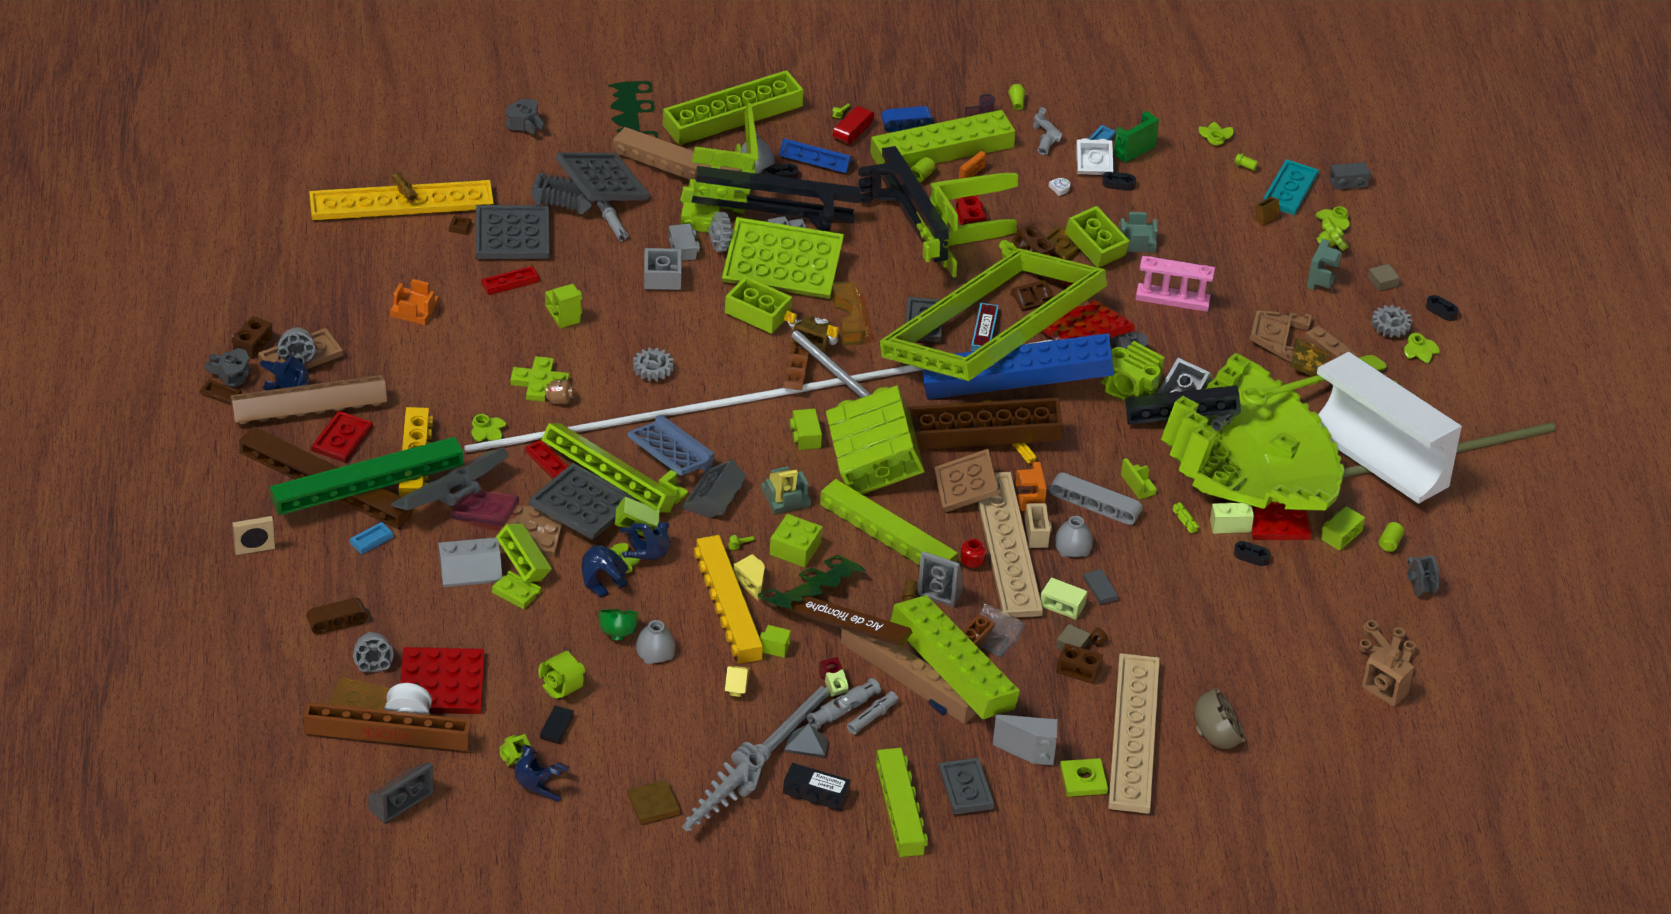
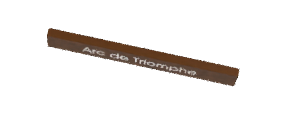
M802 596L803 601H792V609L777 606L779 609L900 647L905 644L913 633L909 627L809 596Z

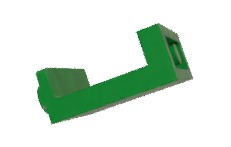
M1145 111L1142 113L1141 124L1128 131L1120 126L1116 128L1113 154L1124 163H1127L1156 147L1159 119L1150 112Z

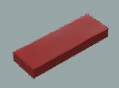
M533 266L481 279V284L487 295L540 282V277Z
M542 440L525 447V452L552 479L568 467Z

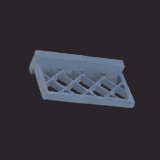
M663 415L656 416L655 422L628 431L627 437L680 476L700 468L706 471L712 466L715 453Z

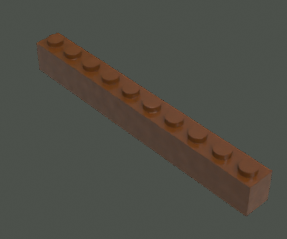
M254 426L239 439L240 454L294 480L339 468ZM383 488L338 499V501L398 530L412 517V509L405 510L392 507L391 503L402 497Z

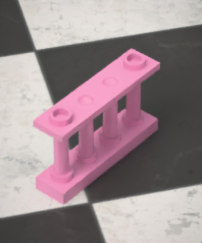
M1142 256L1140 270L1145 271L1144 284L1138 283L1135 300L1208 312L1211 294H1205L1207 281H1213L1215 267ZM1153 272L1163 274L1162 287L1151 285ZM1171 275L1182 277L1180 289L1169 288ZM1189 278L1200 280L1198 292L1187 291Z

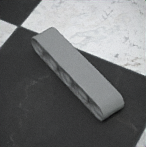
M1063 472L1058 473L1049 486L1050 493L1059 499L1128 525L1136 521L1143 509L1141 503L1135 499Z

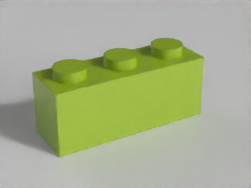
M506 524L496 536L524 582H541L552 569L523 524Z

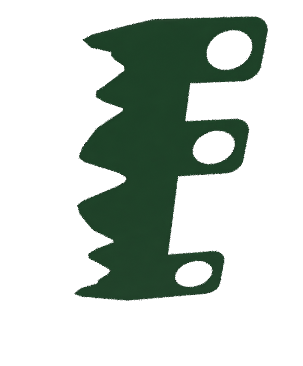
M631 81L608 85L618 90L612 96L619 98L611 104L610 108L623 112L612 117V121L623 128L627 127L644 134L651 133L655 138H658L656 131H640L638 112L654 111V102L652 100H636L635 94L652 92V83L650 81ZM643 83L647 84L649 86V89L640 90L638 89V85ZM649 103L651 108L647 110L642 109L640 104Z
M835 555L824 561L825 564L834 567L833 569L824 573L815 568H809L799 573V576L809 580L808 582L786 593H781L775 589H767L757 596L776 606L792 609V601H803L802 596L822 594L820 585L836 587L841 582V576L851 577V571L866 572V570L849 559ZM834 558H840L842 559V562L839 564H831L830 560ZM808 571L817 572V574L813 577H807L804 575ZM766 592L776 593L774 597L770 598L763 596Z

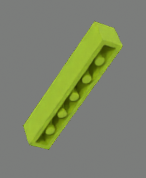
M902 748L877 750L876 766L898 856L900 858L924 855V847L928 846L927 834H923L922 831L924 830L923 819L919 818L918 815L920 814L919 803L914 800L916 792L915 787H911L910 784L912 783L911 772L907 771V756H903Z

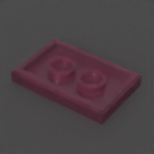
M487 491L471 493L457 502L450 516L451 519L504 526L520 502L519 496Z

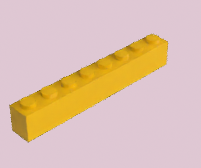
M715 535L696 539V547L693 548L695 559H699L700 572H704V582L706 587L709 586L711 600L715 601L716 614H720V624L722 629L725 628L727 642L731 643L732 656L736 657L738 664L762 660V643L720 536Z

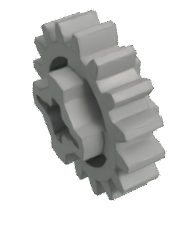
M717 212L712 217L713 221H711L709 234L712 246H714L713 249L716 252H725L727 247H729L733 229L731 228L728 214L726 212Z
M1384 305L1383 309L1378 307L1377 311L1373 312L1371 323L1374 329L1377 328V333L1383 332V336L1389 335L1392 338L1393 335H1396L1399 338L1400 334L1405 336L1406 332L1410 331L1412 319H1410V314H1406L1407 310L1401 311L1399 306L1394 308L1391 305L1388 308Z
M649 347L648 351L642 349L641 354L636 353V357H633V371H636V376L641 375V379L646 377L648 381H651V379L658 381V378L664 380L665 375L670 376L671 371H673V358H671V354H665V350L660 352L658 348L652 350Z

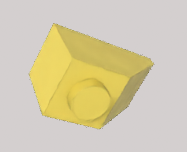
M797 470L770 473V481L775 489L776 503L783 502L784 493L796 491Z
M752 554L734 564V574L737 582L756 600H760L761 598L757 595L763 589L765 565Z
M728 666L725 691H729L730 696L741 697V693L747 692L751 668Z

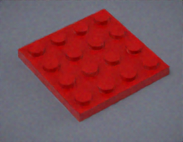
M1093 301L1086 306H1077L1041 332L1053 340L1109 333L1111 338L1135 331L1134 323L1101 302Z
M403 647L400 684L411 683L426 689L432 698L429 713L481 714L484 649Z

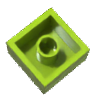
M786 514L770 538V555L805 568L822 543L823 526Z

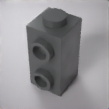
M1365 162L1331 165L1329 180L1333 190L1368 187V182L1371 179V170L1367 168Z

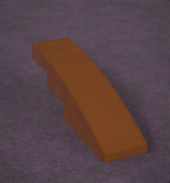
M793 342L789 353L783 388L802 390L810 353L796 342Z

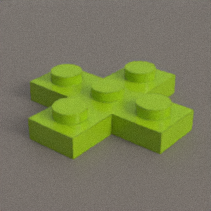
M535 356L532 369L513 367L510 385L528 387L526 400L545 402L546 386L553 380L569 381V373L552 371L554 358Z

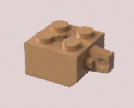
M1380 647L1370 656L1366 663L1362 687L1395 707L1409 693L1414 667L1400 659L1401 651L1396 647H1393L1391 651Z

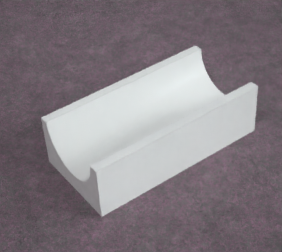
M1350 352L1318 367L1317 374L1333 384L1330 398L1318 415L1322 419L1321 425L1327 427L1332 435L1331 441L1337 443L1341 452L1418 504L1450 486L1462 427L1460 424Z

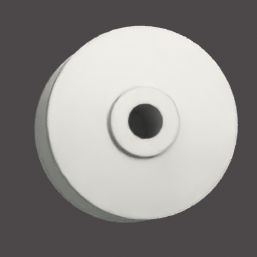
M401 683L393 686L388 691L384 710L429 715L432 698L429 692L419 685Z

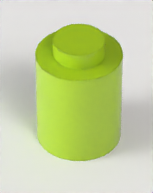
M923 157L910 169L918 182L921 183L935 171V164L932 159Z
M1396 522L1388 523L1379 539V546L1388 552L1395 551L1405 533L1404 528Z

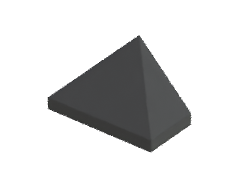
M807 724L787 736L784 752L825 758L828 740L813 726Z

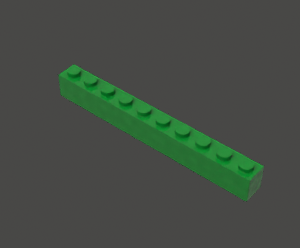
M451 437L270 486L271 502L278 516L464 466L463 450L456 437Z

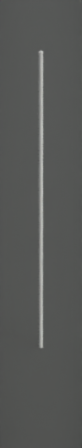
M1050 339V340L1039 341V342L1054 341V340H1053V339ZM907 365L852 375L851 377L856 382L921 371L923 368ZM839 378L804 384L802 390L780 388L570 426L568 428L576 433L652 420L656 419L658 415H663L664 417L839 386L844 385V383ZM545 431L465 445L464 449L465 453L541 440Z

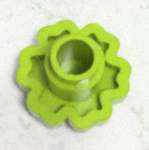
M1329 217L1325 218L1322 222L1326 230L1319 234V237L1316 238L1320 244L1322 239L1328 240L1330 248L1337 245L1344 251L1349 247L1343 237L1344 232Z

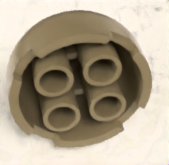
M1219 688L1211 689L1197 700L1194 708L1197 722L1196 729L1201 737L1204 736L1214 747L1230 749L1246 741V736L1241 723L1238 722L1233 712L1234 709Z

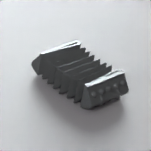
M544 172L537 174L534 179L531 195L536 205H541L543 202L547 205L550 202L551 206L555 203L557 207L561 204L562 208L567 206V209L571 207L572 211L576 208L579 214H583L590 209L594 202L586 198L570 177L565 180L564 176L559 178L558 175L553 178L550 174L547 177Z

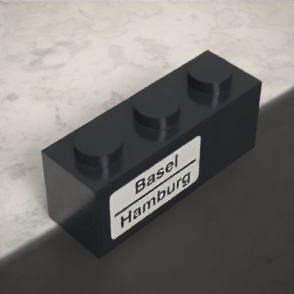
M792 763L784 779L783 794L842 811L850 794L851 780Z

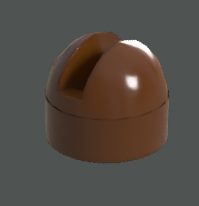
M1096 627L1092 631L1090 639L1091 641L1095 640V645H1100L1108 639V636L1104 630Z

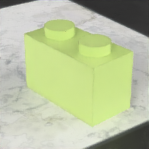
M1244 503L1212 504L1210 523L1213 534L1251 533L1254 518L1251 505Z
M1051 577L1041 593V605L1046 609L1076 620L1086 605L1087 591Z

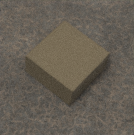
M1390 264L1370 268L1368 272V279L1378 291L1399 285L1400 277Z
M1068 624L1058 637L1056 648L1062 650L1065 643L1085 649L1090 642L1091 634Z

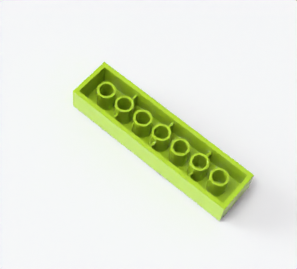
M785 70L663 109V126L677 143L683 145L745 125L747 103H751L754 122L802 107L804 90L791 74Z
M998 110L871 137L870 154L876 164H883L886 161L882 157V148L896 146L909 168L914 166L923 157H928L934 161V164L975 156L980 151L990 153L1014 148L1015 130L1004 112Z
M927 595L894 604L890 622L911 628L913 633L907 641L982 719L1015 710L1020 690Z

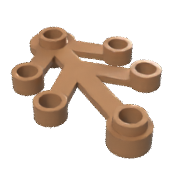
M1368 620L1364 623L1362 630L1364 636L1374 638L1381 647L1388 651H1391L1393 647L1398 649L1401 640L1405 636L1403 628H1395L1390 646L1379 632V625L1376 621ZM1362 639L1359 643V650L1370 652L1371 655L1380 648L1371 645V641L1368 639ZM1405 641L1402 660L1412 665L1409 660L1411 654L1415 651L1416 644L1413 641Z

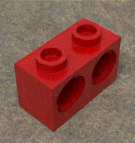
M978 195L956 198L955 210L958 214L960 225L987 221V215L983 213V202L979 200Z

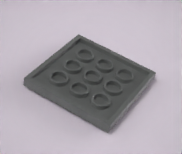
M557 152L555 159L588 200L640 201L649 199L650 193L617 153Z
M476 205V259H549V205Z
M572 463L529 499L528 505L593 540L615 522L616 507L625 496L635 501L637 499L608 481Z

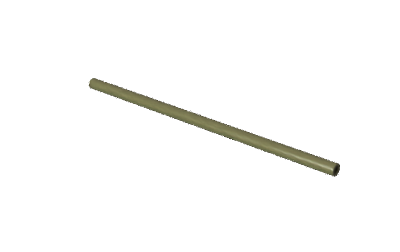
M1551 422L1458 443L1456 453L1554 432L1555 425ZM1362 465L1344 468L1342 478L1370 473L1371 471Z

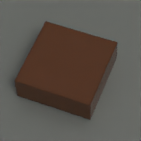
M454 216L449 225V232L467 235L472 219Z

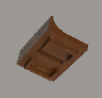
M1046 280L1012 288L1010 294L1015 297L1021 311L1040 307L1053 298ZM1030 290L1033 291L1034 296H1035V298H1036V300H1037L1036 302H1035V300H1034V298H1033V296H1032Z

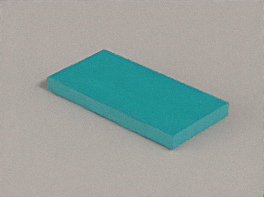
M1286 159L1262 201L1269 197L1279 199L1280 211L1295 215L1317 178L1319 169Z

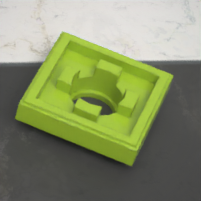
M1101 758L1060 761V769L1067 797L1108 793ZM1086 771L1091 774L1089 778H1082L1078 775L1086 774Z

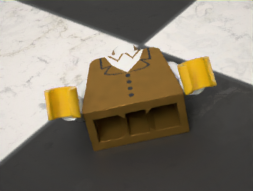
M787 310L784 320L788 322L793 332L798 330L822 352L826 350L828 344L835 345L837 343L839 327H833V323L827 319L808 316L803 320L797 321V314Z

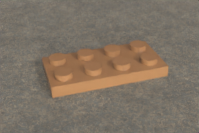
M326 328L311 333L315 341V354L304 366L306 369L343 356V349ZM278 346L258 353L260 361L285 362L278 355ZM268 371L276 381L277 377L275 376V374Z

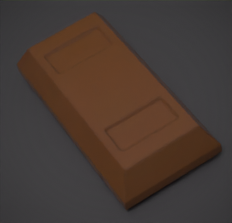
M210 379L199 391L202 395L230 405V395L242 394L241 390Z

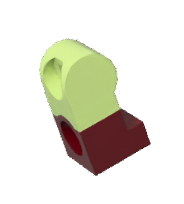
M838 657L820 661L819 674L821 679H824L830 696L847 693L848 683ZM834 664V667L827 668L828 665Z

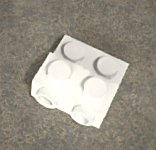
M1086 138L1077 140V174L1103 175L1105 172H1113L1112 140H1089Z

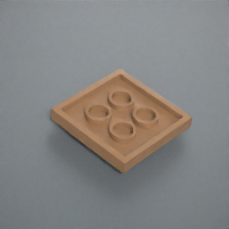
M989 449L934 467L942 508L945 513L1000 494Z
M508 503L500 531L506 524H523L543 556L555 558L563 523L532 506ZM499 543V549L505 551Z

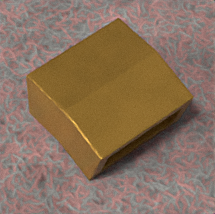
M1269 197L1256 204L1255 221L1264 226L1279 218V199Z

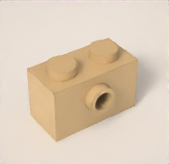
M1046 503L1027 504L1025 526L1029 548H1048L1052 526L1051 521L1048 520Z

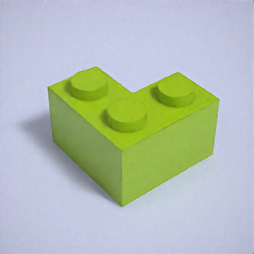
M574 284L545 292V306L559 328L580 323L582 314L581 301L583 298L581 291L577 290Z

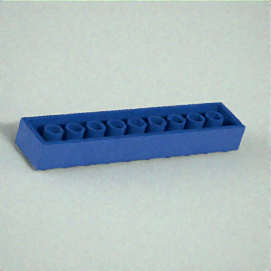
M1109 333L1023 344L970 381L923 369L927 400L1114 375ZM974 351L955 353V355L967 357Z

